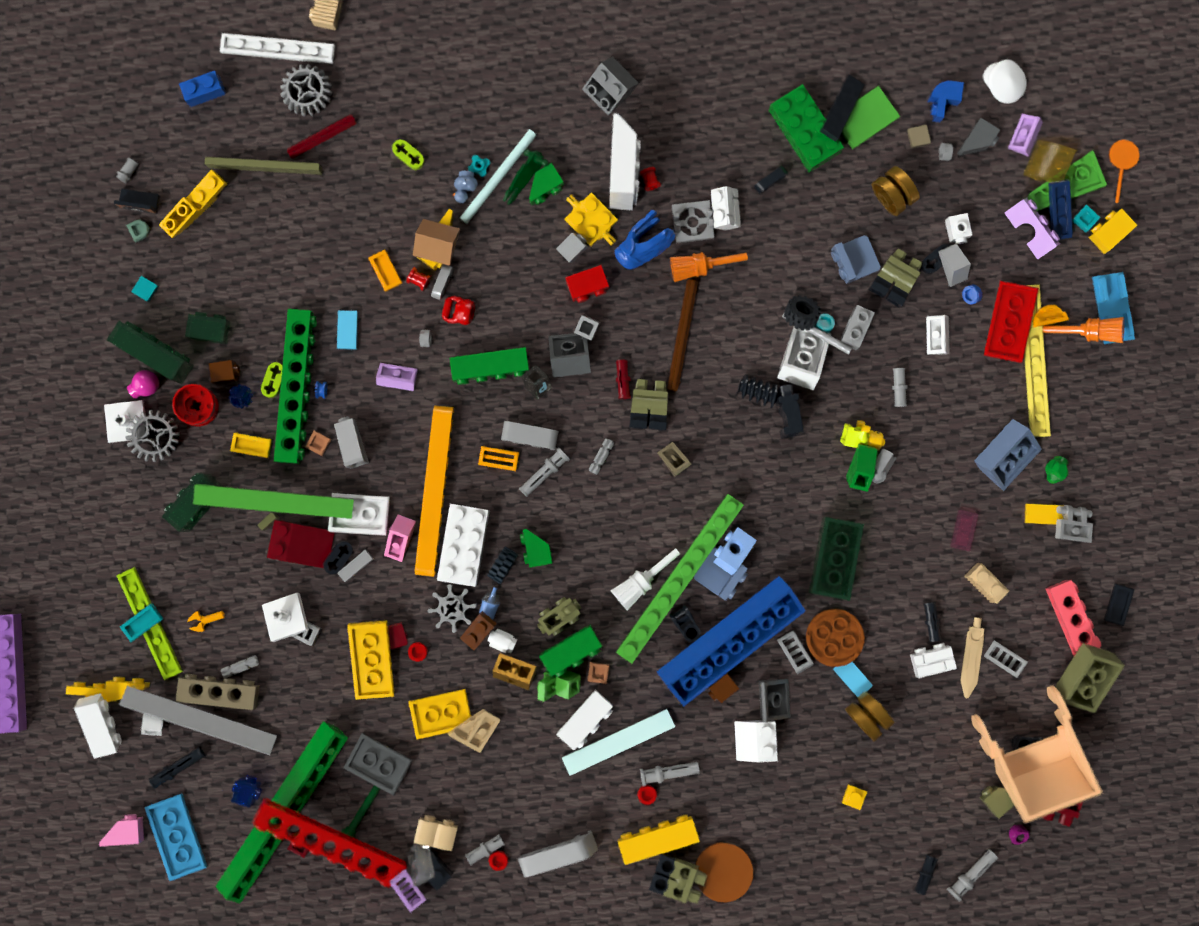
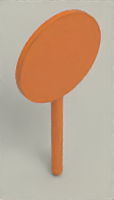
M1128 140L1115 142L1109 151L1110 161L1115 167L1120 169L1115 203H1119L1124 169L1134 167L1139 160L1137 146Z

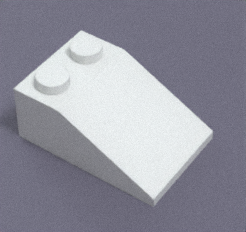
M793 327L777 378L814 390L821 375L829 343L806 330L802 331L800 328L795 329Z

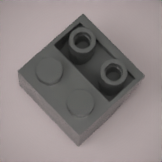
M611 57L600 63L582 90L609 116L631 95L639 83L614 57Z

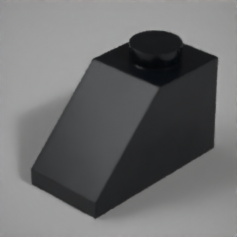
M425 846L413 857L423 876L436 891L452 878L453 872L430 846Z

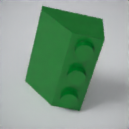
M589 624L542 652L539 657L550 676L556 675V677H559L567 672L565 668L570 665L576 667L584 662L582 658L587 655L593 657L600 652L599 648L602 645Z

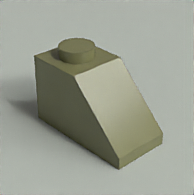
M988 786L981 792L982 796L979 797L997 818L1003 816L1014 806L1004 786Z

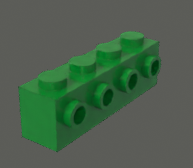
M526 347L449 358L452 381L454 383L457 382L458 385L469 384V380L486 382L491 377L501 380L506 379L507 375L513 374L514 377L526 376V373L530 372Z

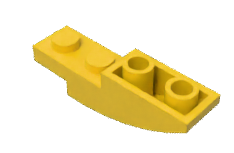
M210 170L194 190L176 204L159 226L171 238L176 237L218 199L216 196L227 183L214 170Z
M113 677V680L106 681V687L104 683H93V686H86V682H74V685L66 687V694L85 695V697L102 694L104 700L112 702L122 699L127 686L143 691L150 687V683L144 682L142 678H132V681H125V677Z

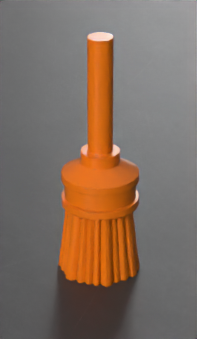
M700 252L699 254L694 253L692 256L670 257L673 280L678 282L694 276H707L708 270L712 269L713 266L748 260L747 253L711 259V257H706L703 252Z
M1124 317L1102 320L1100 318H1088L1086 323L1081 324V326L1044 325L1043 333H1077L1085 336L1088 342H1099L1102 340L1123 343L1125 322Z

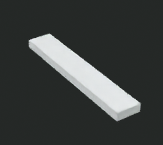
M222 33L220 52L226 54L333 64L335 45L329 43Z

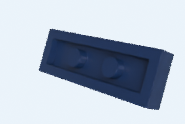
M1062 180L1048 183L1051 231L1054 230L1060 239L1072 238L1070 181Z

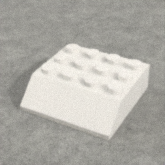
M614 114L610 209L632 210L633 205L637 204L640 141H636L637 134L618 114Z

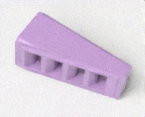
M403 870L389 881L410 912L426 901V898L406 870ZM406 877V879L402 883H400L398 886L396 885L397 882H399L402 878ZM408 882L410 883L408 886H406L403 890L400 891V888H402ZM413 888V890H411V891H410L409 893H407L405 896L403 895V894L406 893L409 889ZM416 892V895L407 901V899Z

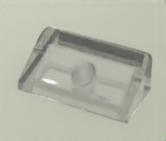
M415 843L407 853L413 886L417 887L433 878L435 873L429 846Z

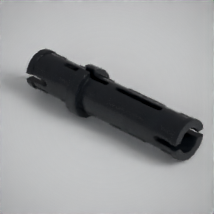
M200 746L197 747V749L170 766L166 765L162 771L150 777L149 782L151 786L156 789L166 781L173 780L177 774L189 768L200 759L205 758L206 755Z

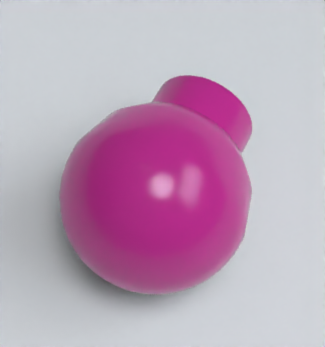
M141 370L133 376L132 383L127 386V390L133 398L150 396L158 390L159 379L154 372Z

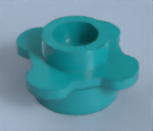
M474 155L472 157V164L468 169L483 177L487 174L486 170L487 166L490 165V161L487 158L482 159L478 155Z

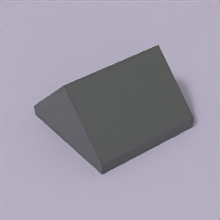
M758 680L761 720L769 722L791 718L789 680Z

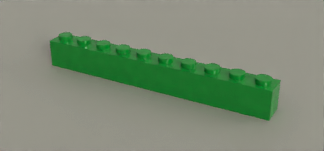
M323 721L272 801L300 813L348 737L336 726ZM273 817L270 821L273 824H278L281 822V819ZM254 826L215 886L226 900L237 903L242 902L281 842L280 839L273 835L274 833L267 830L266 832L260 831Z

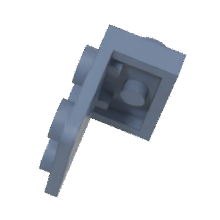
M861 236L845 244H842V242L838 243L831 249L832 258L839 267L840 277L846 284L880 270V264L867 236Z
M713 548L694 575V579L726 601L727 598L731 599L736 593L735 586L738 582L742 583L748 575L746 573L748 568L741 564L733 575L729 574L713 563L716 558L714 553L717 548Z

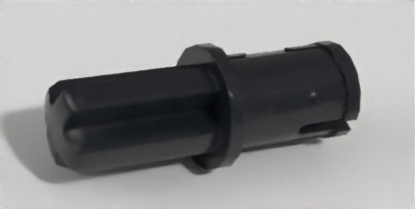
M926 855L922 870L918 872L920 876L915 892L921 895L926 894L931 878H934L932 875L938 861L937 858Z

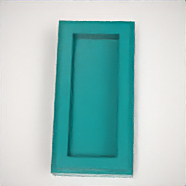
M152 603L121 625L120 628L129 641L134 642L164 618Z

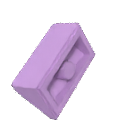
M1022 114L1008 148L1029 157L1043 123L1041 118Z
M380 363L376 376V385L414 391L418 369Z

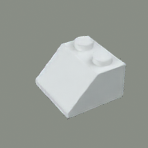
M735 721L736 760L750 762L777 761L775 721Z

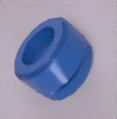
M970 285L965 287L962 292L963 300L967 304L980 302L982 300V291L979 286Z

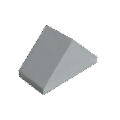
M957 244L938 251L950 287L968 279L971 263Z

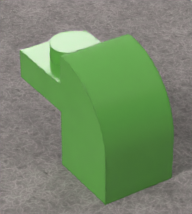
M566 670L567 672L559 677H556V675L551 677L548 671L544 672V679L539 681L537 687L538 699L546 701L554 695L570 699L580 693L581 675Z

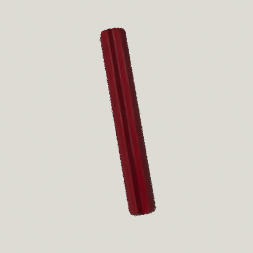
M348 115L287 148V152L291 158H295L356 125V121L352 115Z

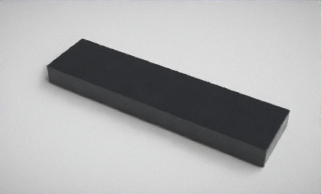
M850 74L845 78L820 129L821 133L835 142L839 139L864 86L863 83Z

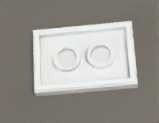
M332 493V497L354 499L352 519L329 517V532L387 535L390 497Z

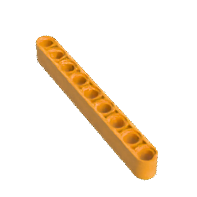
M434 405L415 575L435 577L436 573L434 569L438 556L436 551L437 546H439V527H441L442 521L441 508H443L444 503L443 490L446 486L447 476H445V472L448 468L449 457L447 455L450 450V432H452V413H454V407Z

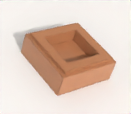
M314 430L305 447L323 456L332 439Z
M590 662L588 681L607 684L609 664Z

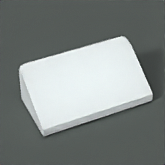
M949 316L926 317L927 354H950Z

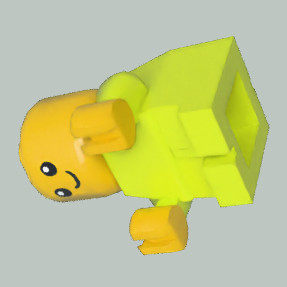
M857 421L856 428L845 423L840 440L843 445L857 448L858 444L875 447L877 451L885 445L883 434L870 430L871 427L865 425L864 421Z

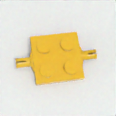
M592 193L580 202L572 194L566 199L574 208L564 220L577 233H580L591 247L603 238L611 246L613 242L617 241L609 232L618 219Z

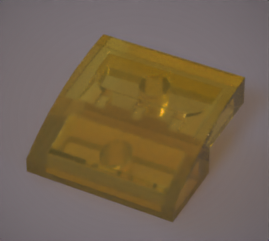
M1037 140L1023 175L1040 182L1042 179L1050 183L1062 181L1067 174L1076 150L1060 144Z

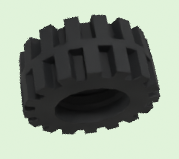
M801 295L793 296L785 308L784 317H786V322H790V326H795V329L800 328L802 331L804 329L810 330V328L812 329L816 325L821 314V308L817 306L818 303L816 301L813 302L812 298L808 299L807 296L802 297Z

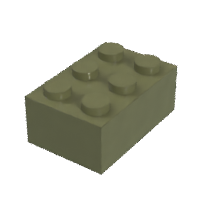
M1082 643L1055 687L1060 692L1065 704L1095 713L1125 665L1114 653Z

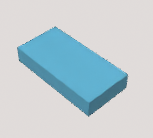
M338 311L337 349L357 350L358 311Z
M853 662L845 666L832 668L857 698L873 686Z

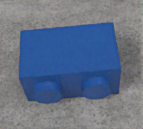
M215 71L179 83L184 100L190 107L226 95L221 79Z

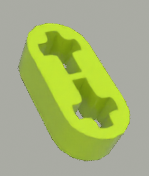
M404 140L394 142L392 150L396 157L413 170H419L423 167L424 157L419 151ZM399 145V146L402 147L403 145H405V146H404V149H405L408 153L405 154V153H403L402 151H400L399 153H397V152H398L397 146ZM409 156L419 157L420 163L412 165L413 161Z
M274 362L267 368L261 392L268 398H274L279 394L282 364ZM279 366L281 373L276 374L275 379H273L274 373L272 369H276ZM272 381H274L272 387L275 389V391L270 392V394H268V391L265 389L266 387H270Z

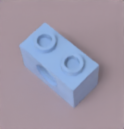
M738 527L734 532L731 530L724 538L726 541L723 547L720 545L714 553L716 558L713 563L731 575L738 570L757 541ZM730 547H734L737 554L732 553Z

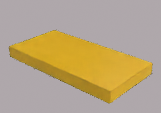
M387 620L348 623L355 700L394 697Z

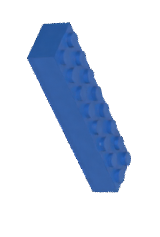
M778 576L659 669L657 673L684 707L806 610L792 589Z

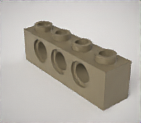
M185 674V677L178 679L176 702L255 710L257 709L260 685H254L255 681L243 680V683H235L236 679L231 678L216 681V677L204 676V679H198L195 674ZM197 684L202 686V694H198L196 692L195 688ZM216 686L222 689L220 697L215 694ZM236 688L242 693L240 699L234 696Z

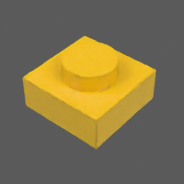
M848 784L841 803L861 810L867 791Z

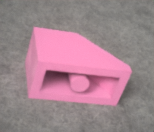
M397 515L389 531L384 556L400 562L403 561L416 521Z
M137 814L125 815L99 842V845L112 846L141 843L144 841L143 817H137Z

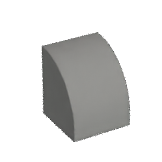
M581 315L574 333L592 340L601 322L586 315Z

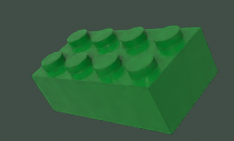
M803 84L770 104L769 112L809 173L842 152L844 147L839 139L835 142L820 132L825 117Z

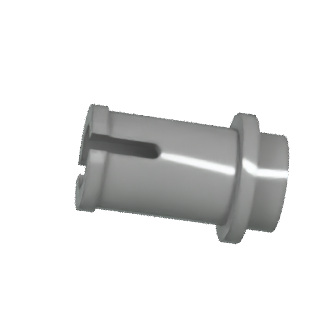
M128 158L120 172L117 171V178L124 183L131 181L130 177L139 164Z

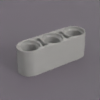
M504 421L501 440L555 450L559 431Z

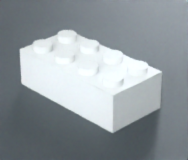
M450 504L437 577L438 581L477 586L489 510Z

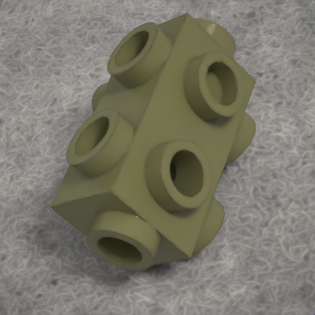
M564 596L555 603L557 607L552 610L548 607L539 614L541 617L538 619L540 623L537 624L543 634L547 633L548 636L550 634L556 636L564 630L562 626L566 623L572 625L579 620L578 615L581 614L579 611L581 606L576 599H566ZM549 618L555 619L554 625L548 624Z

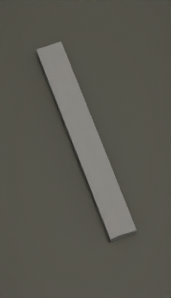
M129 686L126 687L120 701V706L267 755L271 754L277 737L276 735Z

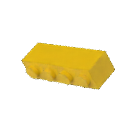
M681 815L676 818L677 821L669 823V820L658 823V827L652 829L650 826L639 829V833L632 834V832H627L620 835L621 838L618 839V844L624 864L627 865L700 842L692 816Z

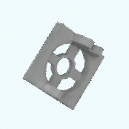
M710 200L672 205L676 243L714 239V221L712 219ZM694 208L701 210L706 215V218L696 216ZM688 209L689 216L686 220L679 221L681 213ZM690 217L698 219L696 227L688 225L687 220ZM707 224L705 230L697 235L699 225ZM687 226V228L691 229V236L685 234L680 227Z

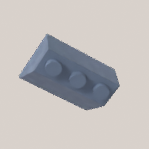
M1012 419L998 436L991 441L987 448L978 455L975 463L987 477L1004 491L1042 448L1029 428Z

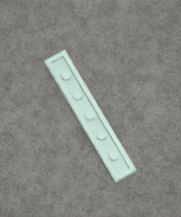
M665 709L562 757V760L571 776L674 728L675 725L668 710Z

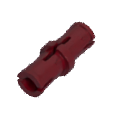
M617 360V378L615 380L618 383V399H630L629 382L631 377L628 374V360Z

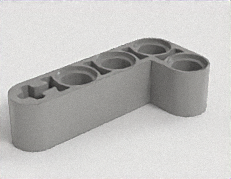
M588 831L585 835L580 836L579 834L572 840L524 854L517 859L523 876L529 877L591 857L598 850L592 831Z

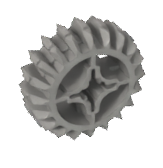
M301 64L299 65V70L293 67L292 74L290 72L286 73L289 78H282V81L285 83L280 85L281 90H283L281 96L285 98L283 102L285 105H288L289 110L294 109L295 114L301 112L303 116H306L308 111L313 116V110L320 113L319 107L326 108L324 101L330 102L328 96L332 95V91L329 90L332 87L331 83L328 82L329 77L324 76L323 70L318 71L317 66L311 69L310 64H307L305 69ZM306 77L305 80L301 82L298 81L299 79ZM315 79L320 82V93L314 89ZM309 87L310 90L304 93L302 89ZM292 88L299 91L298 101H295L292 97ZM315 98L312 102L306 103L308 99Z
M149 410V416L147 417L145 412H141L142 419L137 415L134 416L137 423L130 421L129 425L133 429H126V432L132 433V435L125 436L126 440H132L127 446H135L131 453L134 454L139 451L137 458L140 459L144 454L146 455L145 461L147 462L149 456H153V462H156V456L164 460L163 453L168 457L171 456L168 449L175 451L176 447L172 443H179V440L173 439V437L179 436V432H173L178 426H170L174 420L171 418L166 421L168 417L166 413L161 418L160 411H157L156 416H153L152 410ZM150 421L160 422L166 428L154 429ZM144 423L146 433L141 438L136 439V432ZM149 428L151 432L154 431V433L158 434L156 436V444L147 438L149 436ZM169 433V441L161 449L159 439ZM151 443L155 451L144 450L139 444Z

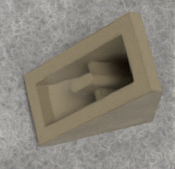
M673 442L658 452V455L674 477L691 465L690 461Z

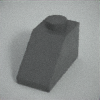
M980 118L957 154L961 156L987 150L989 146L994 147L999 139L997 134L1000 129Z

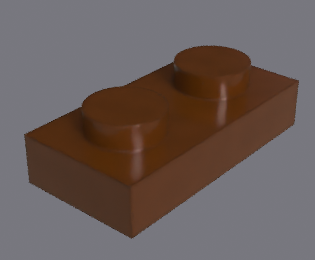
M482 611L460 639L475 651L497 623Z

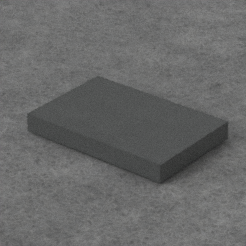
M362 733L344 769L394 796L413 760Z

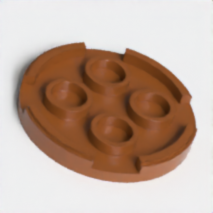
M828 609L820 612L811 620L806 632V643L811 655L821 664L830 667H841L853 662L861 653L865 641L864 630L859 620L853 614L841 609Z
M719 842L708 846L700 853L695 864L699 866L698 870L707 874L704 886L697 883L699 889L705 896L717 902H731L740 898L747 892L753 879V867L748 855L742 848L731 843Z

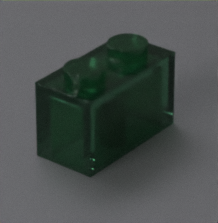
M195 312V315L188 314L185 337L227 344L230 321L225 319L226 316L214 314V317H207V314L202 312Z

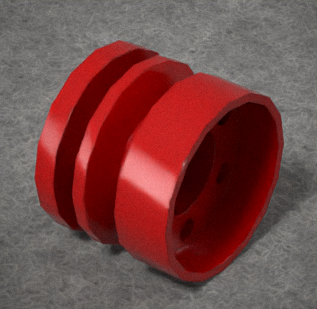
M189 384L176 392L173 397L172 407L179 420L191 426L201 427L208 425L215 419L218 414L219 404L213 392L201 385ZM196 402L199 403V404H202V405L199 406V408H200L199 411L196 410V409H193V408L196 406V405H195Z

